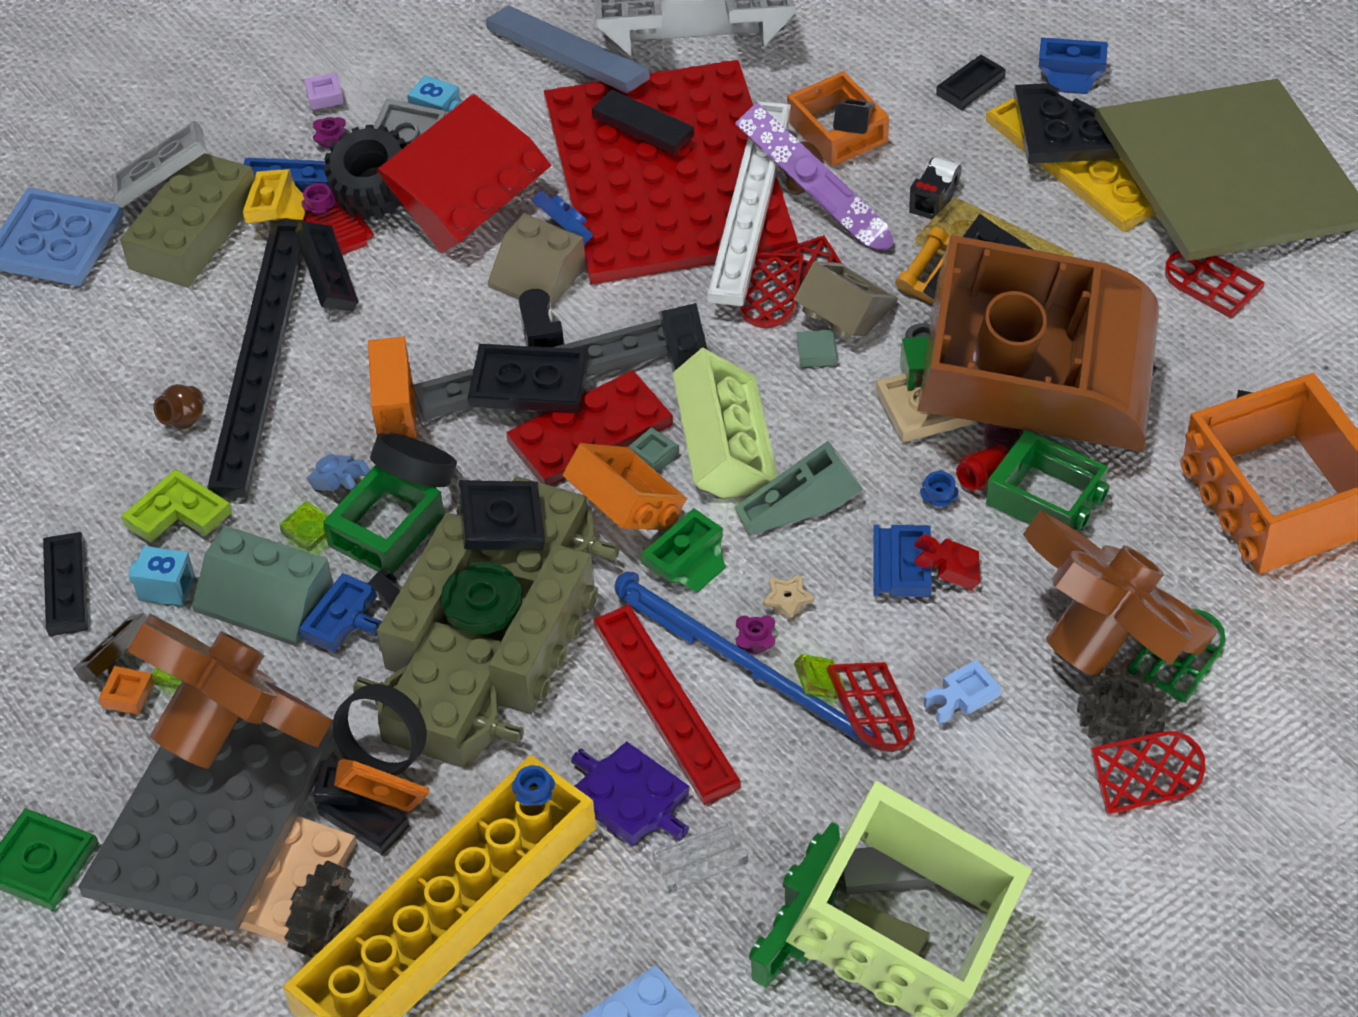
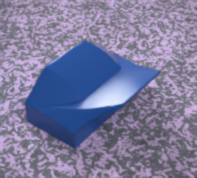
M1041 37L1038 67L1045 73L1049 84L1060 89L1059 92L1087 94L1095 80L1106 71L1108 42Z

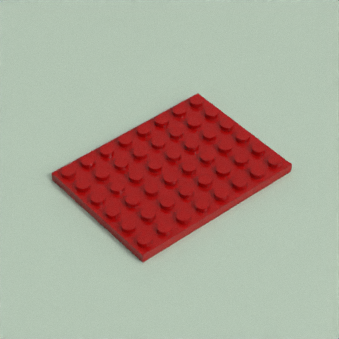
M739 60L650 73L649 80L629 93L620 91L601 81L544 90V100L570 205L587 219L583 226L594 234L584 245L585 264L590 285L715 264L748 139L735 125V122L753 106ZM610 90H614L694 126V137L673 155L593 118L592 107ZM775 176L757 252L773 253V251L788 246L798 245L777 176Z

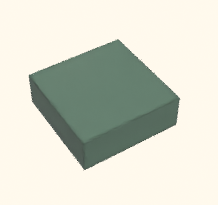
M833 330L797 332L800 367L837 365Z
M652 427L628 446L657 473L679 455V445Z

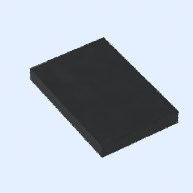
M479 344L467 397L468 406L580 413L589 362L588 349Z

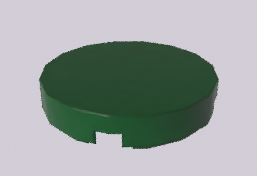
M476 562L467 565V570L461 571L459 574L457 570L449 576L442 587L441 604L447 621L456 629L469 634H489L502 630L513 621L522 604L523 596L519 581L513 577V573L508 568L492 562Z

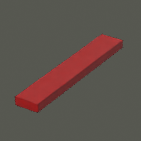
M628 604L593 619L595 630L702 804L706 805L741 789L739 777L631 606Z

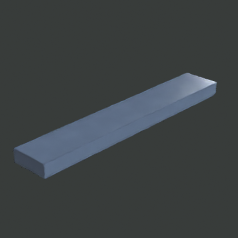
M509 5L486 19L488 30L625 93L631 92L650 79L649 68Z

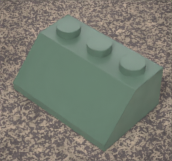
M224 525L204 555L192 605L193 611L297 647L301 641L300 626L333 585L328 559Z

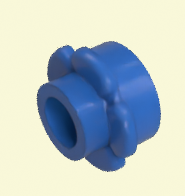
M935 471L927 475L922 483L923 488L920 490L923 500L937 507L947 506L950 501H955L959 493L958 488L955 487L953 476L943 471Z
M536 765L521 769L512 785L513 792L517 794V801L525 806L545 804L551 799V791L555 788L553 777L543 767ZM531 787H538L534 791L530 790Z

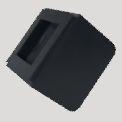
M841 99L835 105L833 128L838 131L865 134L869 128L875 104L868 101Z

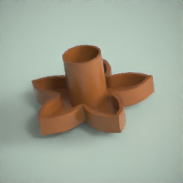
M1041 510L1023 533L1031 546L1058 569L1052 578L1055 588L1074 599L1047 635L1046 641L1056 653L1081 671L1099 677L1130 634L1151 652L1172 665L1181 651L1191 654H1202L1219 630L1205 618L1156 586L1164 576L1163 571L1154 562L1135 549L1125 545L1121 549L1110 545H1105L1100 549L1070 526Z
M149 613L127 650L147 663L182 680L153 729L150 738L173 754L202 768L209 769L239 717L254 724L265 722L317 748L333 722L331 718L314 707L275 686L276 682L271 677L257 669L264 655L225 632L220 631L212 646L209 647L188 633Z

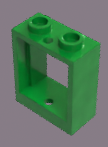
M1025 430L988 479L986 504L1028 524H1031L1041 510L1074 530L1083 531L1089 522L1091 510L1095 504L1102 505L1110 489V485L1106 483L1108 466ZM1034 467L1084 491L1072 508L1067 511L1017 488V486L1029 470Z
M375 465L323 521L328 546L377 572L387 568L394 574L444 517L441 491L433 486L400 478ZM384 492L415 506L387 539L356 524Z

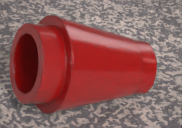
M997 444L996 446L964 456L956 468V475L960 484L970 491L984 490L988 486L990 476L1009 453L1008 448L1002 444Z

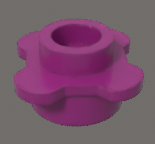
M327 117L314 121L313 129L316 130V134L313 135L314 142L324 148H329L333 142L338 143L340 141L339 136L345 132L343 131V127L346 126L345 119L341 117Z
M744 615L736 620V627L739 629L736 645L749 653L758 654L771 649L775 645V637L772 636V629L775 627L773 617L764 615L761 618H750Z

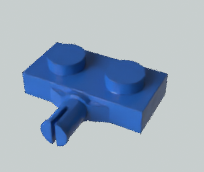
M342 573L300 626L299 633L301 639L335 653L348 634L356 628L372 634V636H378L377 629L382 621L365 615L367 609L377 598L376 590L368 583Z

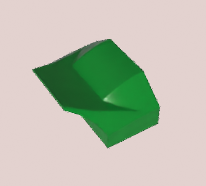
M693 508L641 553V564L670 582H679L699 592L726 568L721 551L723 528Z

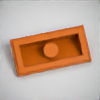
M341 759L338 762L334 783L339 788L408 813L429 794L430 788L346 759Z

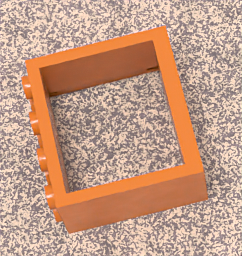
M1314 372L1191 413L1188 432L1185 434L1184 454L1181 458L1182 470L1187 478H1192L1200 490L1204 503L1213 508L1219 517L1223 530L1231 534L1239 546L1243 559L1247 562L1250 561L1258 574L1358 540V429ZM1295 436L1338 494L1273 516L1231 457Z

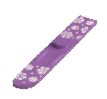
M758 102L735 122V125L859 242L876 251H888L893 247V235L884 221Z

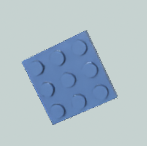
M28 187L0 229V271L81 286L123 218V208L120 209L115 203Z

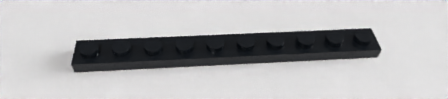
M272 221L207 486L208 490L219 497H248L303 257L295 233V229L300 221Z

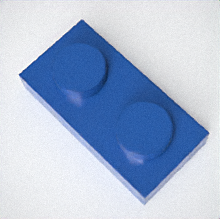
M540 190L532 200L564 229L582 236L584 245L594 235L583 226L587 219L557 194L551 199Z

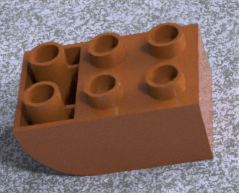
M951 235L936 284L917 411L1143 452L1159 319L1158 300L1152 290L1140 279L1120 268L1103 262Z

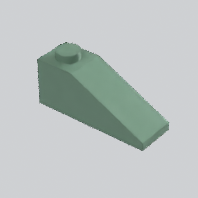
M827 441L734 508L746 530L751 535L832 512L862 491L863 488L849 465L832 444Z

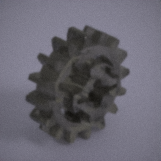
M1123 667L1121 674L1115 675L1110 668H1106L1103 679L1093 674L1091 675L1090 685L1083 684L1081 687V694L1078 697L1077 712L1080 713L1079 725L1082 727L1089 726L1087 737L1090 739L1101 736V745L1146 736L1158 731L1164 732L1169 714V705L1165 704L1166 691L1156 692L1158 681L1154 679L1146 683L1143 681L1144 672L1141 670L1135 676H1131L1127 667ZM1142 741L1131 743V745L1135 749L1140 750Z
M326 860L324 865L318 864L316 866L314 875L308 874L306 876V884L304 886L296 888L290 899L292 901V905L289 908L291 913L285 923V927L289 928L284 940L289 942L287 945L289 949L312 958L315 952L319 953L324 948L325 942L329 943L333 939V934L337 930L342 931L348 920L346 916L349 910L348 904L353 896V891L349 890L354 882V878L350 877L351 870Z

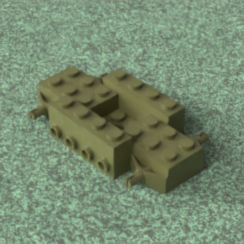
M515 476V478H514L513 481H532V480ZM538 482L545 537L543 550L464 549L460 504L457 506V515L445 513L377 629L379 650L382 652L385 669L395 673L380 683L359 676L353 686V692L366 685L382 684L393 687L408 696L418 707L426 725L427 738L421 753L422 755L465 768L491 742L495 743L497 738L513 742L517 745L520 744V740H522L524 735V728L502 722V719H499L498 704L532 715L537 703L546 699L550 689V679L555 669L560 670L562 668L570 640L577 639L582 628V618L586 610H591L597 600L598 587L594 586L593 556L597 555L615 561L619 554V545L600 541L595 537L592 509L588 506L586 496ZM476 562H492L508 568L513 573V577L519 581L522 589V604L513 621L502 630L489 634H469L456 629L447 621L441 604L442 587L449 576L457 570L458 574L461 571L467 570V565ZM375 700L378 708V725L382 742L411 751V736L403 719L392 708Z

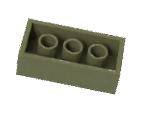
M204 153L172 174L120 239L128 269L189 288L244 217L243 209L254 181L252 167Z

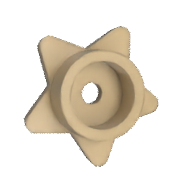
M797 575L787 581L771 577L769 579L771 593L763 600V606L773 607L779 614L792 618L794 614L801 611L803 605L813 603L814 597L803 589V577L801 575ZM791 594L790 597H785L784 595Z

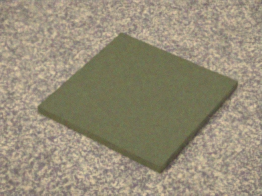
M1279 79L1097 108L1095 119L1185 261L1358 229V191Z

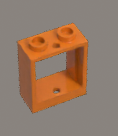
M844 71L787 95V104L791 105L789 123L807 142L812 143L819 150L823 159L831 167L888 142L889 115ZM843 98L868 101L875 104L870 125L865 134L835 129L828 132L814 116L835 107Z
M405 336L368 340L371 408L377 435L380 433H392L417 439L415 396Z
M580 443L563 473V476L620 528L669 530L679 519L680 511L687 500L683 494L629 447Z

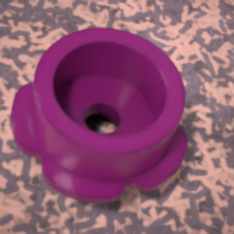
M315 183L309 185L304 190V200L301 202L305 211H311L315 215H323L334 207L336 198L327 185Z

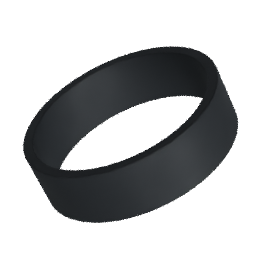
M392 433L378 434L370 455V460L381 469L400 478L433 487L449 486L457 465V460L453 456L431 444Z
M370 684L357 689L338 707L333 719L334 739L339 751L346 760L363 763L394 776L403 773L421 755L426 744V725L418 707L404 693L387 685ZM359 699H371L382 702L397 712L405 722L411 736L412 746L409 759L395 763L385 762L364 751L356 742L349 727L348 712L351 703Z

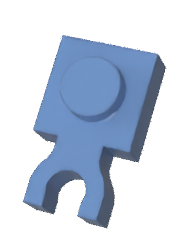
M330 454L316 463V469L306 479L313 490L335 491L341 485L347 490H353L357 486L354 479L366 476L370 472V468L364 460H355L353 456Z

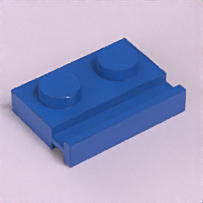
M879 525L873 526V596H879V593H891V596L931 597V568H922L914 563V559L923 551L914 547V543L922 535L931 536L930 525H891V528H879Z

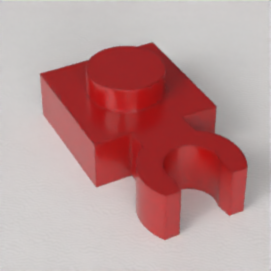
M922 535L914 543V547L923 550L914 559V563L919 567L927 569L933 566L938 568V578L972 590L980 583L978 550L947 538L942 543H939L930 535Z

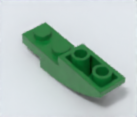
M833 822L830 823L822 835L817 833L812 838L806 850V857L800 865H792L786 873L782 883V887L785 888V905L777 913L773 923L774 928L766 938L761 936L750 951L749 960H751L752 980L766 989L790 956L804 964L809 960L804 957L805 952L786 942V939L840 840L839 825ZM839 880L835 885L828 901L826 902L832 905L833 907L835 904Z

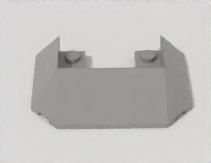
M595 0L596 26L630 56L631 41L760 33L763 47H765L796 13L793 0Z

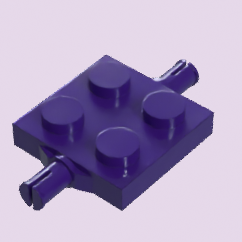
M628 741L609 757L597 761L582 748L574 753L571 763L587 773L574 787L593 800L595 819L631 846L636 844L647 833L658 828L665 830L676 838L677 841H681L682 837L684 838L687 835L689 826L672 815L674 809L689 796V785Z

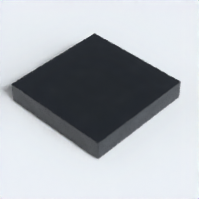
M459 480L458 493L464 549H544L545 537L538 481Z

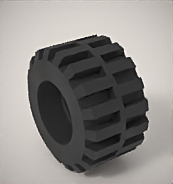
M373 124L366 125L365 129L360 130L359 127L352 128V133L348 135L345 132L339 136L340 141L338 143L333 142L330 145L331 153H326L324 158L326 163L324 165V172L339 207L343 211L347 210L348 214L353 217L359 213L363 220H369L370 216H375L376 220L382 219L383 214L389 213L393 215L397 213V207L401 206L404 208V205L379 173L369 177L359 176L366 170L380 167L407 146L405 140L400 138L399 133L392 130L389 132L388 128L382 125L375 129Z

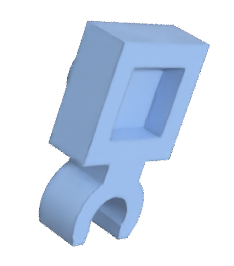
M974 660L944 677L943 689L934 688L929 690L924 695L923 706L927 709L934 704L943 705L944 707L939 708L936 712V721L944 723L952 718L954 710L959 707L968 715L999 698L1001 687L977 660Z

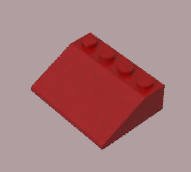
M473 93L376 171L442 254L462 241L552 165L529 136Z

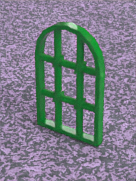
M1199 609L1193 610L1219 630L1220 643L1217 649L1211 645L1206 647L1205 650L1213 655L1201 672L1189 666L1197 655L1189 653L1185 660L1180 662L1175 659L1172 665L1179 669L1169 683L1166 684L1154 678V675L1162 664L1167 662L1144 646L1128 668V673L1186 703L1216 659L1221 656V651L1225 644V631L1219 620L1210 613ZM1147 652L1159 658L1148 674L1136 668ZM1189 673L1195 676L1196 679L1186 693L1174 688L1183 674Z

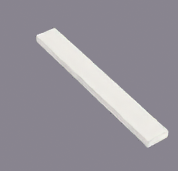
M757 101L787 130L791 115V105ZM749 137L707 293L708 302L744 306L778 165Z

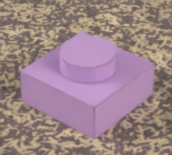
M337 72L304 79L311 110L344 104Z

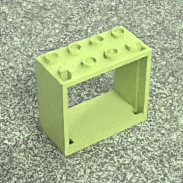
M875 781L849 821L786 942L805 952L804 957L819 960L831 967L843 980L862 985L874 992L875 997L881 1002L891 1006H898L914 1017H956L971 1000L1032 869L882 783ZM859 840L987 912L957 977L826 903Z

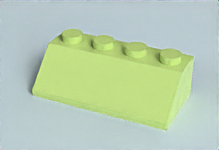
M702 347L673 372L676 388L675 394L678 399L681 423L687 444L686 449L692 469V479L698 488L720 498L752 495L778 476L756 376Z

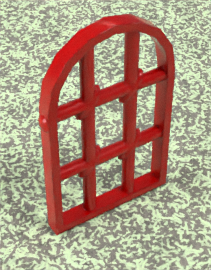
M1179 250L1171 254L1165 264V276L1170 284L1230 319L1245 304L1249 303L1264 287L1265 283L1218 256L1206 257L1203 263L1197 260L1187 261L1196 268L1191 274L1172 264L1179 257L1185 260ZM1213 262L1232 273L1226 277L1210 268L1209 264ZM1169 269L1183 276L1185 280L1179 282L1172 276ZM1203 270L1220 279L1221 284L1215 288L1199 279L1197 275ZM1239 276L1254 284L1255 287L1250 290L1235 282L1234 278ZM1192 281L1209 290L1210 294L1205 296L1187 285ZM1229 284L1247 295L1239 301L1224 293L1223 289ZM1218 295L1235 306L1230 310L1212 299Z
M886 662L832 664L826 669L849 719V723L857 736L867 745L880 751L895 752L903 750L912 740L915 728L911 715ZM865 671L873 689L862 690L853 672ZM872 671H881L889 689H882L881 686H878ZM846 672L853 690L844 691L837 673ZM883 695H892L901 716H894V713L891 714ZM864 696H874L875 699L877 698L886 717H875L874 714L872 715ZM848 697L858 699L866 718L856 717ZM898 722H905L908 734L905 740H903L896 725ZM887 723V726L891 727L898 743H885L876 724ZM867 724L868 727H871L875 738L865 732L861 725Z

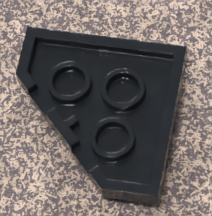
M1049 83L1015 85L1014 99L1028 164L1121 159L1095 119L1097 111L1095 107L1078 98L1071 101L1059 94L1060 89Z

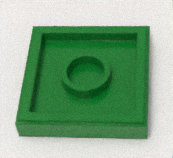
M24 808L0 842V890L54 911L98 846L99 842L96 835Z

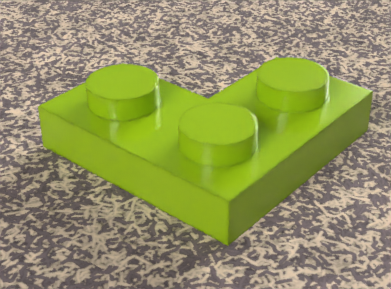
M174 469L123 513L121 518L125 527L151 543L178 519L206 537L232 513L229 502L179 470Z

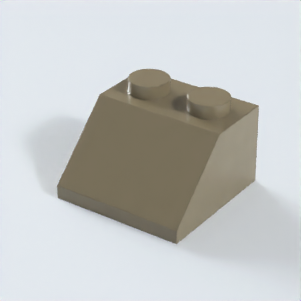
M523 213L503 236L488 280V287L518 300L520 295L527 290L541 289L549 294L552 307L586 268L583 237Z
M814 261L794 300L804 306L802 311L805 314L820 321L822 318L833 324L831 329L834 332L850 339L851 336H866L896 304L898 298L841 263Z

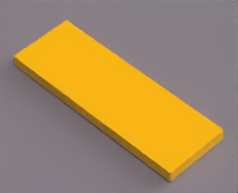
M1013 97L987 111L986 122L1025 152L1015 99ZM1121 159L1038 163L1122 232L1156 214Z

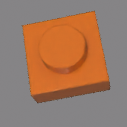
M114 666L99 696L102 708L140 715L155 684L152 673Z

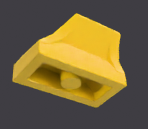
M290 169L256 172L243 209L246 223L259 224L270 220L303 221L306 211L303 209L301 202L304 200L303 193L295 186Z

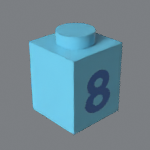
M426 75L407 95L408 103L444 110L448 111V113L462 103L458 86Z
M143 546L138 560L132 562L129 571V580L134 585L138 600L182 607L195 578L188 552Z

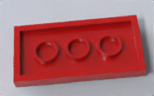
M631 370L584 393L580 413L548 411L507 431L506 437L507 443L540 483L553 486L566 479L563 473L580 443L628 447L651 427L660 432L672 426L673 415L635 371Z

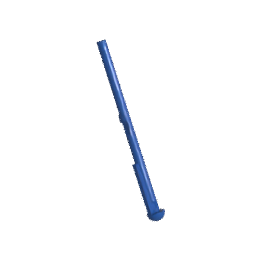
M628 571L617 577L614 590L621 600L627 602L690 644H694L695 639H698L729 660L746 667L753 672L751 677L755 680L764 681L863 746L870 747L857 736L845 714L640 585L637 573ZM862 726L865 732L875 738L873 732Z

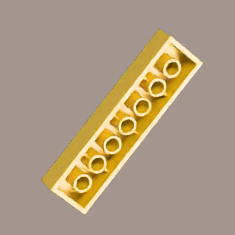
M530 754L283 985L291 1013L296 1017H403L596 829L593 800ZM531 765L543 767L553 777L555 788L551 791V799L545 804L525 806L517 801V794L513 792L512 785L516 775L524 767ZM531 787L530 790L534 791L538 787Z

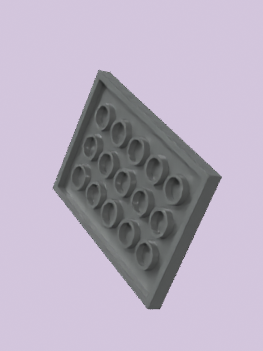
M239 717L209 769L190 763L160 746L81 880L78 888L82 897L238 931L317 781L321 761L328 760L336 745L333 735V722L317 748L265 722L254 724Z

